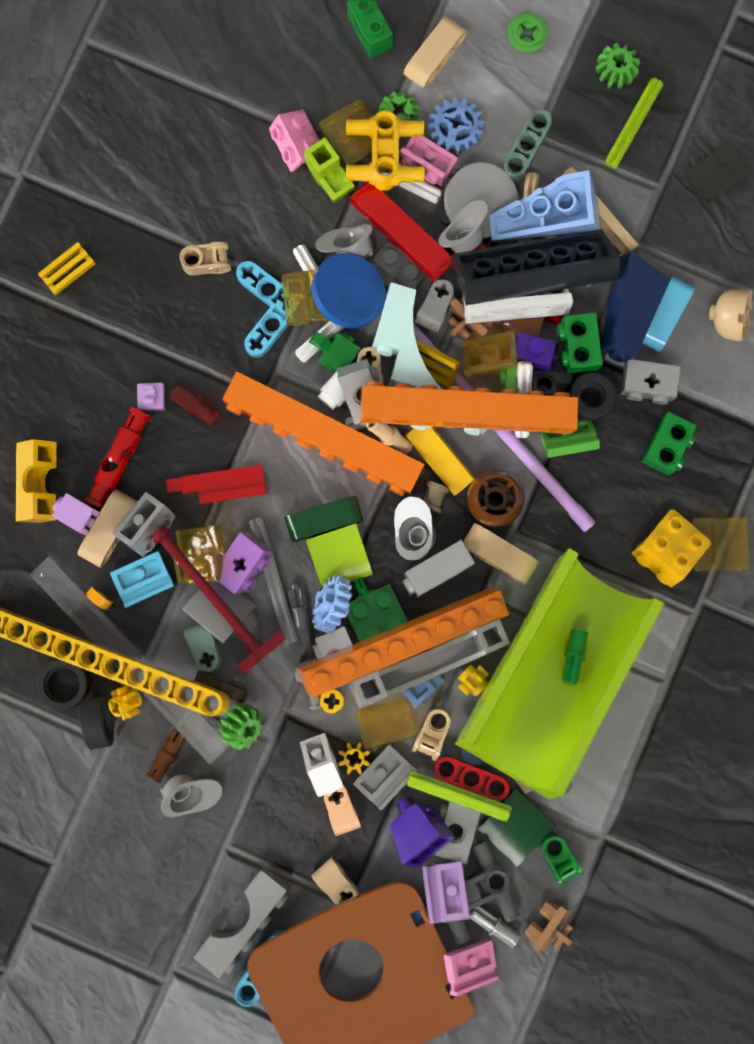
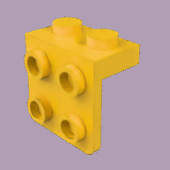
M670 510L651 534L631 554L636 557L640 565L649 568L656 574L657 579L661 583L673 587L687 576L708 549L711 542L677 511Z

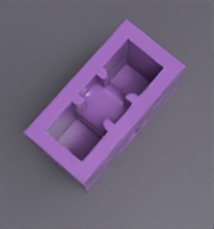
M240 532L211 576L234 594L247 593L256 584L255 578L258 573L269 565L271 561L269 557L273 550L252 533Z

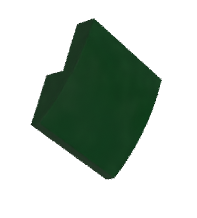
M516 787L501 801V803L511 806L508 820L502 821L488 816L479 825L477 830L515 866H518L541 843L556 824Z

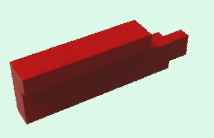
M262 465L166 480L167 493L181 491L184 495L199 493V503L201 505L267 496Z

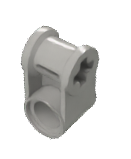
M441 279L432 284L414 323L439 333L452 302L454 290L450 282ZM441 290L446 292L442 298L437 297Z

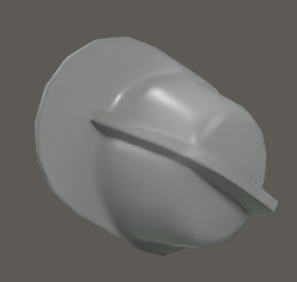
M476 200L463 207L440 235L438 240L440 246L450 247L455 253L472 251L477 248L483 239L480 225L488 214L489 207L487 203L483 200Z
M364 224L356 227L335 229L320 236L316 241L315 247L321 252L349 253L363 259L369 258L373 255L372 243L369 237L373 228L371 225Z
M419 497L403 499L398 504L394 516L396 549L403 558L414 561L424 557L433 547L436 541V530L432 523L430 508L424 500Z
M177 775L166 784L160 786L163 796L161 811L166 817L173 818L207 810L221 798L222 786L212 779L194 780L189 775Z

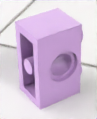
M66 493L64 497L61 496L56 501L53 507L55 512L52 517L79 533L87 535L100 512Z

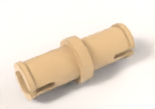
M366 423V428L377 435L381 443L391 446L405 455L411 451L412 443L400 435L399 430L395 426L382 423Z

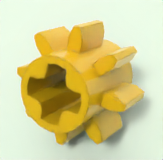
M470 664L458 675L457 678L461 683L457 687L466 696L472 693L476 697L489 683L485 679L489 673L481 665L475 668Z
M125 685L111 692L113 698L109 700L108 705L114 716H122V719L126 720L140 713L137 707L141 706L142 698L136 689H129L128 685Z
M347 742L348 750L346 752L339 750V754L344 756V760L340 761L338 765H346L348 767V775L352 769H357V772L361 774L360 767L362 765H370L368 761L364 760V756H367L370 751L366 750L363 752L360 749L361 742L358 743L357 747H352ZM354 751H357L359 753L358 757L362 761H356L354 765H351L350 758L347 755H352Z

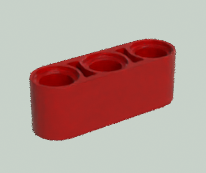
M447 755L438 757L434 762V772L444 782L495 801L503 800L509 793L507 781L498 774ZM444 761H449L453 764V771L449 775L439 773V765ZM468 771H475L478 774V780L473 785H468L464 782V775ZM493 781H501L503 784L502 791L496 795L489 792V785Z

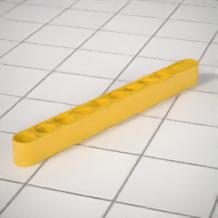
M0 608V637L206 716L222 715L227 712L230 706L229 697L223 691ZM21 624H23L24 626V633L22 636H20L19 634V627ZM44 633L48 635V642L46 643V645L42 643V636ZM68 642L72 645L70 654H67L65 650ZM92 650L96 654L94 663L89 661V654ZM116 659L120 662V669L117 673L113 670V663ZM140 668L145 674L142 682H139L137 679V672ZM163 678H167L169 681L167 691H163L161 688ZM188 687H191L194 691V697L191 701L187 700L185 696V691ZM213 696L217 697L219 701V706L215 711L210 707V699Z

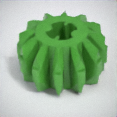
M616 42L612 48L605 47L603 54L598 56L596 73L601 74L600 82L609 81L608 88L612 87L613 83H616L618 89L622 88L624 83L629 86L633 78L637 77L639 73L637 67H639L640 59L634 58L636 50L627 51L628 44L620 48Z
M244 702L240 705L234 704L231 711L227 710L225 718L220 719L223 725L218 730L223 741L229 746L239 750L244 747L249 749L251 743L257 742L258 735L263 733L261 727L265 724L262 720L263 714L250 704Z

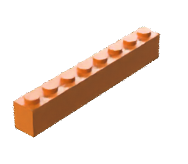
M237 371L222 399L227 405L226 409L239 416L243 412L251 416L249 420L256 425L263 427L264 424H267L274 428L272 432L283 438H287L289 435L297 439L296 444L307 450L313 447L320 451L319 455L332 462L335 458L343 462V467L351 472L357 473L360 470L367 474L366 479L378 485L382 481L390 485V491L400 496H403L404 493L411 494L424 468L423 463Z
M368 382V385H363L361 390L360 422L562 434H572L577 430L578 397H570L569 393L564 392L554 393V396H545L544 392L541 391L517 394L516 390L505 389L501 390V393H493L489 388H476L475 391H464V387L451 386L448 387V390H441L436 385H422L421 388H411L410 384L397 383L395 387L384 386L382 382Z
M488 588L297 669L306 693L314 698L506 617L509 613L501 591Z

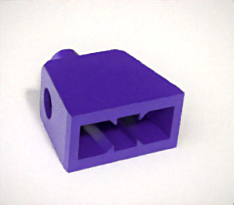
M519 333L509 342L503 366L505 367L507 362L519 363L528 361L532 363L533 370L552 372L557 356L556 342Z
M404 797L397 802L401 815L391 823V830L401 862L406 866L420 867L455 837L431 805L423 803L414 804L411 797Z

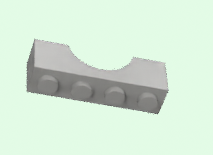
M263 866L244 892L250 904L248 922L239 930L230 933H221L213 930L193 958L218 979L224 972L228 975L238 962L235 959L237 954L241 950L245 953L255 939L251 937L257 929L262 931L271 920L268 914L274 907L279 909L286 901L288 895L285 892L288 889V885Z

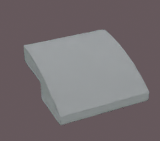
M214 577L208 581L242 623L256 609L257 605L246 596L234 594ZM201 590L183 607L184 612L223 644L235 631Z

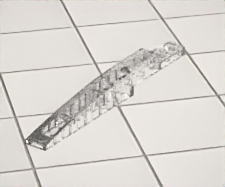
M48 556L30 574L93 643L158 667L102 608L98 607L86 596V592L51 557ZM116 659L113 664L119 670L120 662ZM140 668L137 672V679L139 682H142L145 674ZM163 678L161 681L163 691H167L169 688L167 678ZM141 691L209 764H213L230 747L223 736L201 713Z

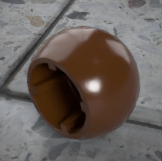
M490 470L480 474L470 484L467 492V503L471 514L480 523L489 527H502L512 523L518 518L524 506L525 497L520 482L516 477L503 470ZM499 482L505 485L503 489L500 487L489 488L488 483ZM480 489L485 493L482 498L483 507H481L478 500ZM510 490L513 497L512 507L506 506V492ZM492 493L498 494L501 497V505H490L488 496ZM486 511L491 513L502 511L503 515H492L487 513Z

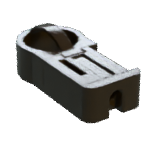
M198 671L194 679L196 682L223 691L229 699L241 704L245 703L249 693L240 682H227L203 671ZM231 682H233V683H238V684L241 685L243 688H241V687H239V686H236V685H234V684H231Z

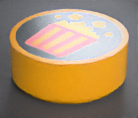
M94 586L86 593V596L103 610H107L113 603L107 595Z

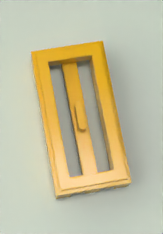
M77 242L39 272L38 275L56 296L96 263ZM84 258L86 259V261L82 265H80L62 281H60L55 286L53 285V283L56 280H58L61 276L69 272L80 261H82Z
M416 339L418 351L420 350L432 357L430 359L420 353L426 369L433 379L450 387L454 382L460 362ZM438 361H440V362H442L443 364H445V365L451 367L452 369L450 370V369H448V368L442 366Z

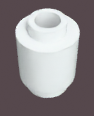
M337 371L320 389L321 393L317 396L331 410H334L336 406L340 407L346 400L337 378Z

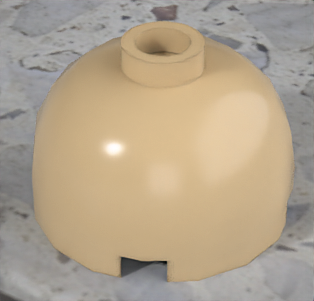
M731 289L724 292L718 298L716 305H711L709 320H714V328L723 338L742 342L746 340L751 319L749 318V311L752 310V290Z

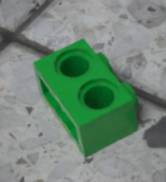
M596 313L564 316L561 325H558L557 328L559 341L563 340L564 350L561 351L562 366H566L567 373L599 370L603 364ZM571 327H581L583 330V335H574L571 331ZM581 351L585 353L587 361H577L574 357V352Z
M667 412L662 417L641 462L668 476L674 473L675 470L679 472L686 459L682 456L686 447L690 449L696 439L697 434L694 433L697 425ZM673 427L681 431L682 438L680 440L675 439L671 435ZM662 450L670 454V463H665L661 460L660 452Z

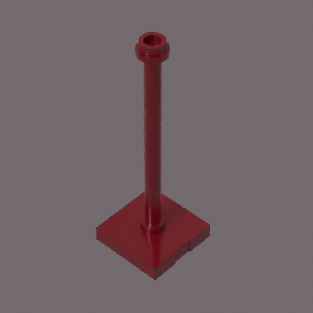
M164 525L151 535L154 538L153 542L155 544L160 542L249 647L248 652L251 655L236 667L242 675L246 674L286 640L285 636L279 630L264 644L261 640L257 641L169 537L171 530L169 528L166 529Z

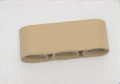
M447 15L444 16L408 62L403 74L423 89H426L463 42L467 30Z
M115 489L90 528L77 554L102 568L120 540L112 533L138 501Z
M475 523L463 541L469 553L524 585H527L539 564V561Z

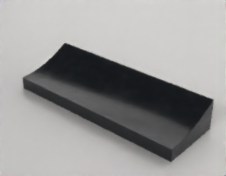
M602 229L452 254V265L456 272L466 306L618 280L620 264L618 253Z

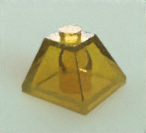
M515 330L463 340L465 376L469 380L485 379L517 366Z

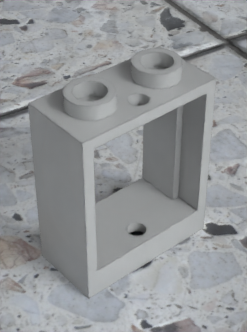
M462 540L406 571L404 574L406 579L403 580V584L410 595L415 593L418 598L472 567L475 562Z

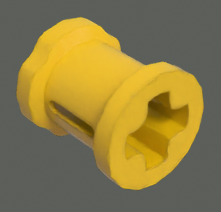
M333 689L321 695L320 705L325 712L336 713L343 707L344 696L339 690ZM331 693L335 694V698L340 700V703L335 704L334 708H329V703L325 702V698H329Z

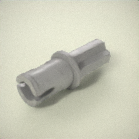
M481 906L472 909L469 914L470 919L488 931V935L496 936L509 945L510 948H513L521 937V933L504 923L501 916L496 917Z

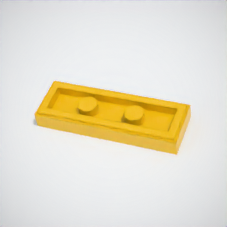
M433 426L431 429L426 428L425 431L412 429L406 435V438L454 496L473 482L475 479L474 475Z

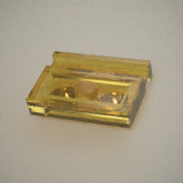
M407 698L355 711L365 750L417 736Z

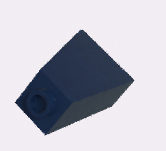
M633 251L619 256L618 280H614L611 283L601 349L609 354L612 360L620 363L636 358L671 280Z

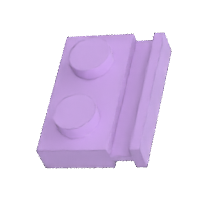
M462 862L422 867L430 924L470 919Z

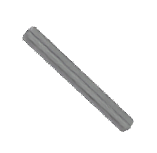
M255 518L250 520L249 525L252 534L271 548L263 519ZM272 553L269 557L271 561L263 572L281 633L286 638L284 643L291 644L297 642L298 637Z

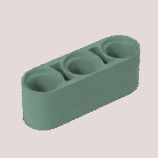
M536 109L529 115L506 157L503 171L509 175L514 184L523 180L548 134L552 118L550 113L544 109ZM541 122L545 127L537 128L533 123ZM528 143L533 149L525 150L521 147V144ZM517 165L521 171L513 172L509 169V166Z

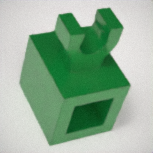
M317 332L309 340L310 344L323 351L317 361L334 373L338 372V368L350 365L360 350V347L355 345L356 340L346 333L342 335L336 334L329 341Z

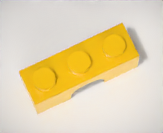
M33 439L17 443L16 521L42 523L56 520V518L52 517L55 512L53 507L56 503V494H48L45 488V478L48 471L56 468V442Z

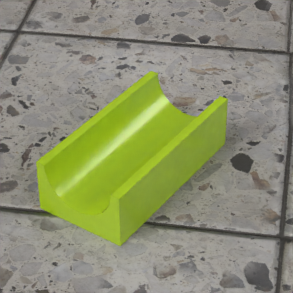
M569 548L552 567L455 744L548 799L563 797L665 603L656 598H637L608 586L590 574L580 564L578 553ZM573 629L588 633L583 655L586 659L582 661L576 685L566 684L562 681L566 661L564 653L568 651L571 630Z

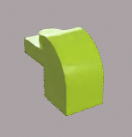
M325 137L304 151V159L310 172L319 186L323 187L333 203L355 189L352 181H346V173L340 166V158Z

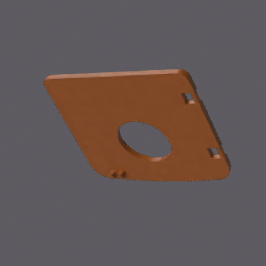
M393 881L334 905L255 948L248 958L247 970L249 977L283 1044H422L467 1022L474 1013L467 993L459 996L449 995L445 985L449 984L444 955L447 954V951L434 925L429 922L428 912L419 893L414 886L403 881ZM419 910L424 921L415 925L410 913ZM350 939L365 941L375 947L383 959L384 970L380 982L370 993L359 998L344 999L333 995L323 986L319 977V966L324 954L333 945L341 941Z

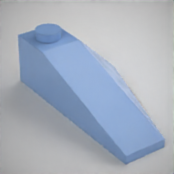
M589 170L562 175L546 187H540L533 191V194L520 201L516 200L489 215L491 239L493 242L575 234L600 229L598 202Z

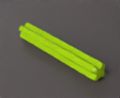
M655 77L651 78L605 160V164L612 169L618 167L663 86L661 80Z
M412 771L408 777L407 785L411 788L502 821H507L510 816L511 806L415 771Z

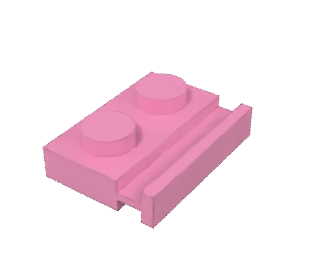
M484 939L444 955L447 978L452 987L450 995L459 996L499 980L494 970L496 968L492 940Z

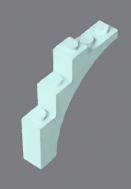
M392 282L388 289L372 348L384 356L397 355L389 381L390 386L395 387L397 383L410 384L411 388H421L422 385L438 386L426 369L417 348L413 330V306L416 290ZM411 425L412 428L425 431L426 428H432V426ZM464 428L465 433L476 436L479 433L484 434L487 430Z

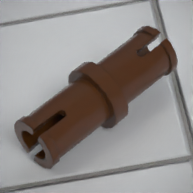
M173 728L163 748L158 749V756L148 773H146V776L152 778L157 783H161L170 765L176 762V755L188 736Z

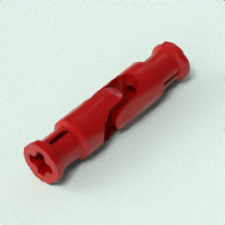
M134 407L130 408L129 411L131 413L125 425L120 427L111 449L106 454L94 477L95 483L89 495L83 499L101 509L105 505L111 490H115L130 457L142 438L140 434L146 422L152 418L150 415ZM111 462L116 463L118 467L110 472Z

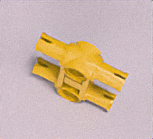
M381 111L376 116L370 117V119H346V136L361 135L372 138V163H369V165L346 164V181H367L383 191L390 190L394 186L400 185L401 182L424 183V166H401V163H399L400 137L423 138V120H401V118H398L390 111Z

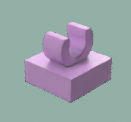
M164 383L137 384L138 410H165Z

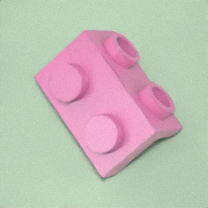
M304 110L279 114L269 128L272 139L276 142L282 158L291 172L296 171L302 163H306L304 151L319 142Z
M424 136L423 138L411 137L405 148L402 147L399 151V160L402 166H424V179L430 184L435 185L437 183L441 187L459 159Z

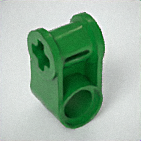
M549 832L539 846L559 886L562 887L567 880L576 875L582 876L584 873L561 836L555 832ZM550 841H559L558 850L555 852L547 851V845Z

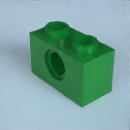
M375 0L348 1L347 16L370 59L392 49L393 33Z

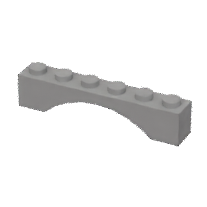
M500 619L424 653L352 681L349 687L360 710L508 646L510 642Z

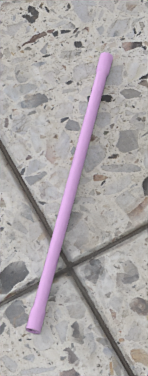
M413 322L415 339L438 350ZM438 361L442 366H444V367H446V368H448V369H450V370L452 369L451 367H449V366L443 364L442 362ZM457 371L452 385L464 387V391H475ZM494 430L564 507L583 532H586L596 523L588 512L569 495L512 431Z

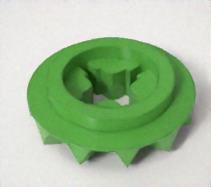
M524 13L511 21L508 27L507 38H509L511 47L514 46L519 53L528 52L530 55L534 51H540L546 43L548 28L544 20L539 16ZM523 30H525L526 32L534 30L531 37L532 39H529L528 37L521 39V37L523 36Z
M393 91L392 94L387 97L385 96L379 105V112L390 111L393 114L395 113L393 105L398 108L405 105V116L400 113L395 116L401 118V120L418 121L419 105L415 101L414 96L411 97L405 91L402 93Z

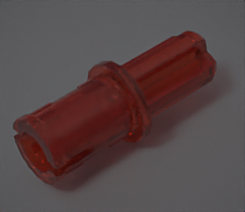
M177 386L170 395L173 401L189 411V415L194 414L210 427L215 424L214 421H217L221 414L202 402L201 397L196 398L180 386Z

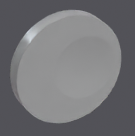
M472 163L460 169L448 182L444 194V207L448 219L452 222L459 211L467 204L476 200L485 201L489 207L488 214L480 226L483 239L491 238L489 215L518 200V194L512 179L501 168L489 163Z

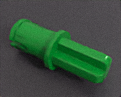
M571 630L568 651L564 653L566 661L562 681L566 684L576 685L578 683L581 664L586 659L583 655L588 633L582 630Z

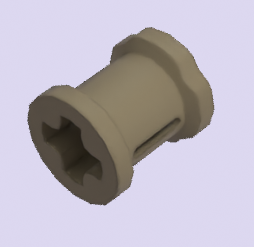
M428 481V490L424 501L429 506L431 512L440 514L441 503L445 494L449 492V488Z

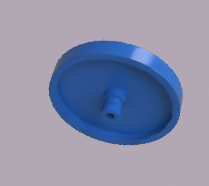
M349 253L330 256L317 268L312 279V295L318 309L328 320L338 326L351 329L364 327L378 317L383 310L386 300L384 282L375 267L362 257Z

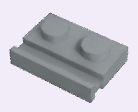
M388 744L353 782V785L382 810L407 783L410 773L412 771L417 772V769Z

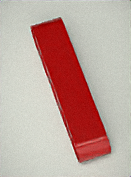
M366 181L349 197L352 205L431 280L437 281L452 266V257L386 194L376 188L375 185L369 184Z

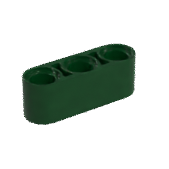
M350 496L284 517L291 543L329 533L355 523H361L364 521L357 496Z

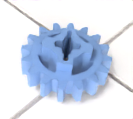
M334 575L333 578L329 577L328 584H323V590L318 591L315 596V608L312 613L315 615L312 623H315L314 628L329 634L330 631H335L336 625L340 626L341 618H346L350 610L348 608L350 605L349 600L352 596L349 593L352 585L349 584L350 580Z

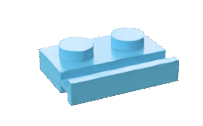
M159 551L110 572L125 608L175 586Z

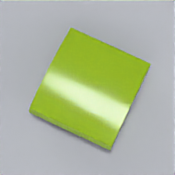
M356 523L306 540L322 589L323 584H328L329 577L333 578L334 575L348 579L350 582L361 577L373 575Z

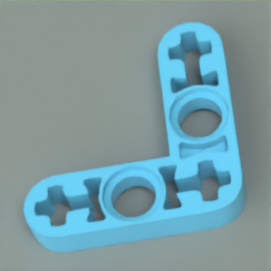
M245 261L238 265L236 269L238 281L270 306L244 342L247 353L252 357L259 358L268 352L299 313L300 302L293 292L255 263ZM253 269V276L259 280L257 285L250 277L243 279L244 270L250 271ZM271 283L276 287L273 295L265 296L261 293V288L264 284ZM281 291L284 292L281 294L282 299L286 302L293 300V310L290 308L286 309V311L283 310L284 304L278 299ZM272 318L280 322L279 328L274 332L268 331L265 328L266 322ZM259 330H262L266 336L270 337V340L264 337L261 341L262 349L256 348L253 351L251 350V341H259L262 337Z

